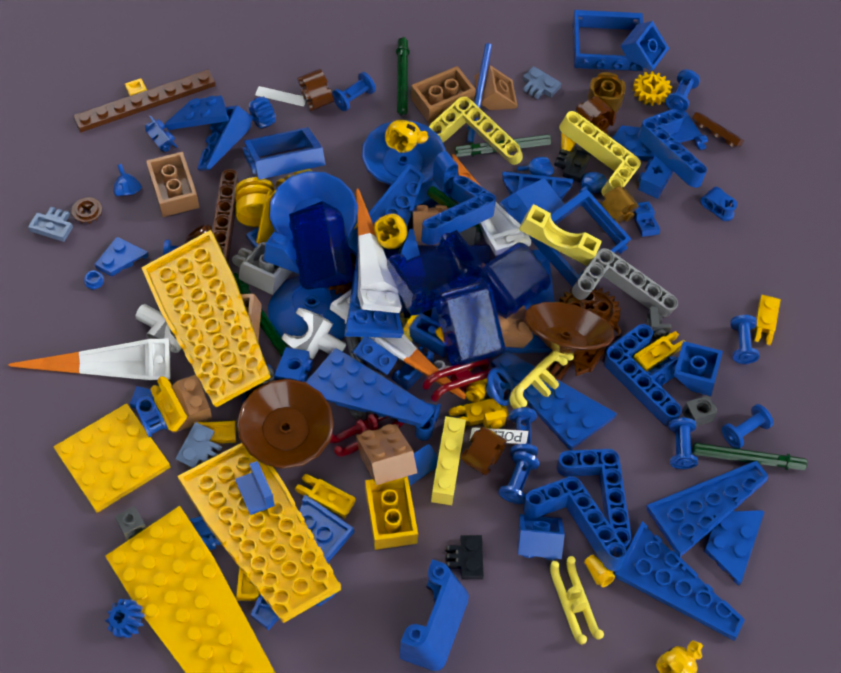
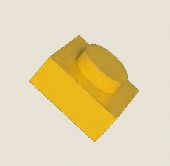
M505 410L485 413L484 427L500 429L505 426L507 417Z

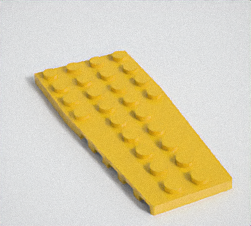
M211 230L141 267L161 314L175 335L178 344L183 349L187 360L192 365L196 376L200 379L204 390L215 407L224 404L271 377L235 277Z
M240 443L180 474L178 480L208 528L282 623H285L340 591L341 584L337 581L333 574V569L330 564L328 565L321 548L318 547L311 530L308 529L286 485L272 466L264 465L260 461L258 463L273 494L275 506L253 515L249 514L236 484V478L251 473L250 463L258 460L252 457L244 445Z
M180 506L105 555L131 599L143 607L141 613L145 615L144 618L185 673H276L215 558Z

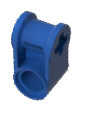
M715 186L701 197L703 207L721 220L730 221L734 218L737 201L726 194L721 188Z
M147 396L139 398L136 402V410L147 435L152 437V434L162 429L167 430L168 427L162 414L158 411L152 398ZM145 400L150 401L152 405L151 409L147 412L140 410V404Z
M426 403L434 408V413L423 426L428 429L415 426L414 434L418 440L427 441L432 437L435 424L439 418L441 404Z

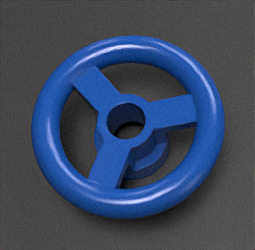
M494 367L487 376L486 392L498 404L509 406L510 393L514 389L513 382L504 369ZM497 373L500 374V375L505 379L506 383H504L502 380H500V378H499V376L497 375ZM509 390L508 399L503 400L504 392Z

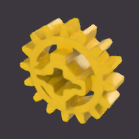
M653 71L650 74L644 72L643 76L639 74L638 78L634 81L632 89L635 91L634 96H639L638 101L644 100L645 105L650 102L651 106L654 103L660 105L661 101L665 103L672 89L670 80L665 81L666 76L660 77L659 72L657 75H654Z

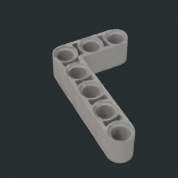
M606 248L598 251L572 288L573 296L583 300L593 291L600 279L605 277L648 309L650 306L658 307V312L663 318L668 317L678 306V300L674 295Z

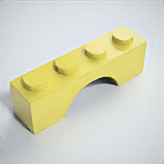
M534 204L525 215L519 228L520 231L585 266L596 256L602 242L586 232L575 234L560 229L553 223L551 213Z
M445 416L431 502L451 506L453 504L466 424L465 419Z

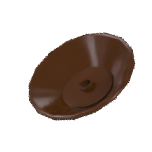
M542 302L531 305L524 312V322L546 346L562 354L576 355L606 347L615 338L612 326L604 318L593 311L577 305L562 302Z
M281 379L269 381L251 392L241 405L237 425L240 441L252 457L264 465L287 469L303 466L320 456L330 442L334 421L331 406L320 391L306 382ZM288 426L290 429L284 431L282 428Z

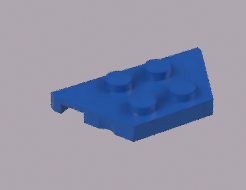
M222 95L192 99L165 123L167 130L229 121L225 101Z
M622 125L612 139L637 156L639 160H653L655 154L638 139L641 127Z
M502 172V180L510 195L545 178L562 200L573 184V179Z
M732 511L711 530L704 552L711 559L715 560L723 571L726 570L735 579L733 582L737 585L742 583L765 511Z

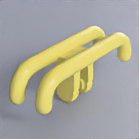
M553 350L512 390L509 397L512 408L517 409L527 406L523 392L530 384L541 395L548 397L551 391L544 382L553 389H556L559 383L546 368L553 361H558L561 365H567L568 360H573L574 355L562 354Z
M569 556L566 565L573 587L569 588L567 593L559 573V563L557 561L551 562L550 572L576 642L583 645L587 642V637L582 635L574 613L583 611L589 630L595 639H602L604 632L599 630L576 571V560L573 556Z

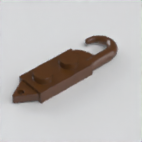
M617 326L613 330L617 332L616 336L619 338L621 336V329ZM609 345L577 354L573 360L575 376L586 372L591 373L606 353Z

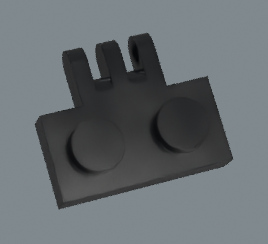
M577 146L574 147L573 152L561 149L554 162V166L564 169L563 177L580 182L592 154Z
M460 535V545H448L445 547L446 552L454 553L446 554L447 561H454L446 563L449 569H461V579H483L482 535Z

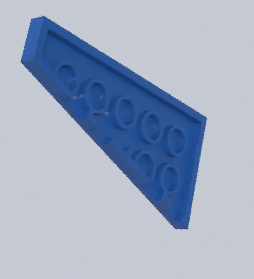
M357 250L344 336L401 338L404 332L399 313L361 309L358 298Z
M337 348L330 353L306 381L307 384L320 391L326 401L336 403L337 406L364 413H375L383 418L385 416L391 417L406 424L423 427L434 413L433 407Z
M508 351L491 362L493 368L500 367L508 373L514 388L535 368ZM557 380L559 386L556 389L551 388L544 382L551 391L548 397L541 395L530 384L523 392L527 405L536 411L539 418L569 450H573L617 416V413L559 380Z
M642 521L626 552L623 566L615 573V578L735 641L745 619L725 600L718 597L713 592L714 589L709 584H705L698 577V574L681 557L679 558L674 551H671L663 544V540L658 535L655 536Z

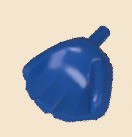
M537 157L532 159L529 165L517 167L518 171L529 170L531 174L550 176L554 172L547 157Z
M122 164L117 165L121 176L114 183V195L128 196L139 192L142 189L140 182L131 174H125Z
M599 172L584 173L581 179L582 189L579 190V193L585 189L594 194L602 192V188L607 183L606 177Z

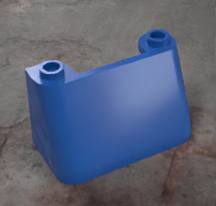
M432 559L428 569L429 580L426 588L432 590L435 605L426 627L413 624L406 628L400 642L399 659L431 671H439L444 668L468 604L469 594L446 564Z

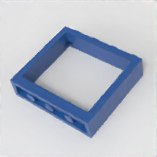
M574 10L572 21L574 68L643 71L644 67L628 60L627 56L580 54L579 27L633 30L636 25L643 23V13Z
M309 127L245 140V147H242L244 157L247 163H249L252 173L256 174L259 180L326 165L323 147ZM306 147V149L298 150L261 159L259 158L265 155Z
M587 189L551 214V219L556 225L582 206L615 242L616 246L611 249L612 252L622 254L628 249L626 245L631 238ZM529 235L535 246L573 287L584 271L577 274L556 249Z

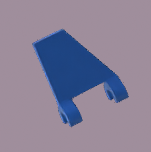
M683 112L685 117L680 130L672 136L680 143L695 139L698 150L706 149L704 143L708 142L707 136L702 135L687 112Z

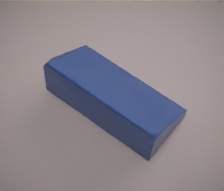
M430 444L425 445L414 453L417 473L408 476L409 486L437 468L438 457Z

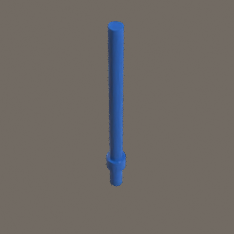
M486 43L484 47L474 103L479 108L481 106L492 44ZM468 125L467 129L469 131L466 142L469 144L470 142L474 143L476 131Z

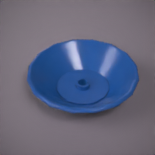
M410 121L415 123L420 131H426L429 138L425 143H417L411 151L399 153L397 150L390 148L385 141L386 130L390 123H392L388 122L369 133L362 145V160L367 171L380 182L392 185L406 167L411 164L424 174L422 184L433 178L435 157L445 151V146L440 136L428 126Z
M306 171L289 177L278 186L270 201L269 218L274 231L292 238L302 252L322 253L339 247L351 236L357 224L358 205L352 190L341 179L325 172ZM315 215L317 216V218L312 219L311 216Z
M318 273L301 274L286 280L273 294L268 304V318L281 337L284 333L291 336H302L308 331V324L296 311L298 308H303L331 321L333 325L328 334L342 340L345 337V320L330 310L331 303L340 298L342 293L336 295V290H329V285H323L324 280L319 279L320 275Z

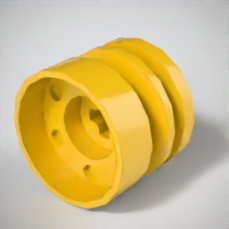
M252 177L244 179L236 185V216L240 223L252 227L260 226L266 194L270 190L273 192L275 190L271 181Z

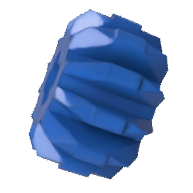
M264 96L258 97L249 103L250 115L254 117L253 121L260 129L267 128L276 122L274 109L267 98Z
M119 599L118 603H112V610L107 611L109 618L105 620L109 624L107 629L113 632V635L116 637L131 638L132 634L139 633V626H144L141 622V619L145 617L141 613L143 607L132 599Z

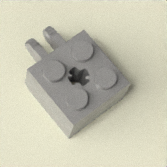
M265 242L259 243L253 251L241 248L238 255H234L232 258L234 265L240 267L239 279L273 295L292 271L264 261Z

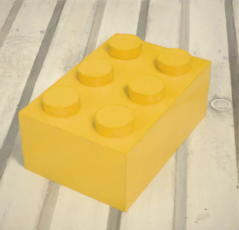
M408 476L380 485H376L373 479L365 480V494L374 549L379 550L417 544L418 530Z

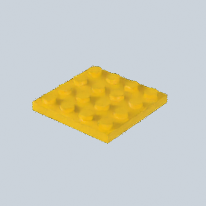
M127 403L53 446L96 513L171 468L167 459L152 438L147 435L143 425Z

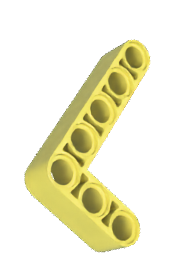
M468 97L457 99L429 126L435 133L441 131L438 135L444 143L467 123L508 163L516 165L522 161L523 155L520 146ZM500 140H505L503 143L497 144ZM514 151L517 152L515 155H510Z
M569 111L562 120L559 129L563 134L615 171L602 188V195H606L616 187H625L640 167L639 158L574 111Z

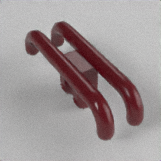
M480 357L434 372L425 379L422 387L428 390L435 381L452 375L451 382L441 385L432 394L431 400L437 402L448 391L453 395L454 393L450 390L459 388L461 391H465L471 383L486 379L491 370L488 369L489 361L485 357ZM478 366L484 370L475 374L469 371V369Z
M370 414L366 420L362 421L360 419L356 421V425L336 435L332 433L329 443L341 442L357 433L360 435L367 430H377L378 422L388 417L385 416L383 418L377 416V414ZM396 420L395 422L391 423V425L396 424L397 427L400 428L405 423ZM356 441L344 448L336 446L334 453L339 457L347 456L359 450L358 443Z

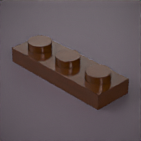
M695 112L692 117L696 120V125L703 129L705 127L711 130L710 133L717 138L720 136L725 138V143L731 147H735V145L741 147L745 141L700 112Z

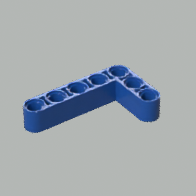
M671 109L644 119L638 133V139L686 184L694 188L700 187L706 175L707 167L672 136L679 132L685 117L684 113L678 109Z
M443 151L435 157L433 179L421 185L414 208H417L418 205H426L428 208L439 204L427 195V191L431 186L436 187L448 197H451L453 178L458 176V164L448 152Z
M455 176L452 182L451 197L460 204L424 220L422 223L421 241L427 245H434L493 217L496 196L465 176Z
M640 324L607 349L603 363L663 425L669 426L671 420L679 418L681 406L632 359L636 353L649 346L653 335V330L650 326Z
M613 449L569 450L562 452L556 467L560 475L566 477L599 475L604 516L617 536L624 540L625 543L623 545L627 549L631 541V531L618 453ZM604 460H609L613 464H608ZM583 461H589L592 464L587 465ZM563 462H569L571 465L567 466ZM607 479H612L615 483H610ZM610 498H615L618 503L612 502ZM612 518L620 519L621 523L615 522Z
M567 477L533 489L526 494L523 508L526 516L538 518L566 507L603 565L610 571L621 569L626 556V548L578 478Z

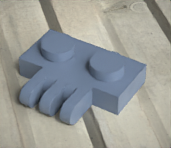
M534 66L523 76V81L527 83L523 91L526 93L529 91L531 96L535 94L534 98L537 100L543 94L551 98L562 85L561 82Z
M50 207L46 215L36 213L28 228L30 232L65 242L73 226L72 223L67 222L70 212L64 211L63 213L61 209L56 211L55 207Z
M195 422L175 459L194 468L199 461L205 462L209 460L208 456L215 457L218 455L211 451L213 448L221 451L223 447L210 441L215 433L213 430Z

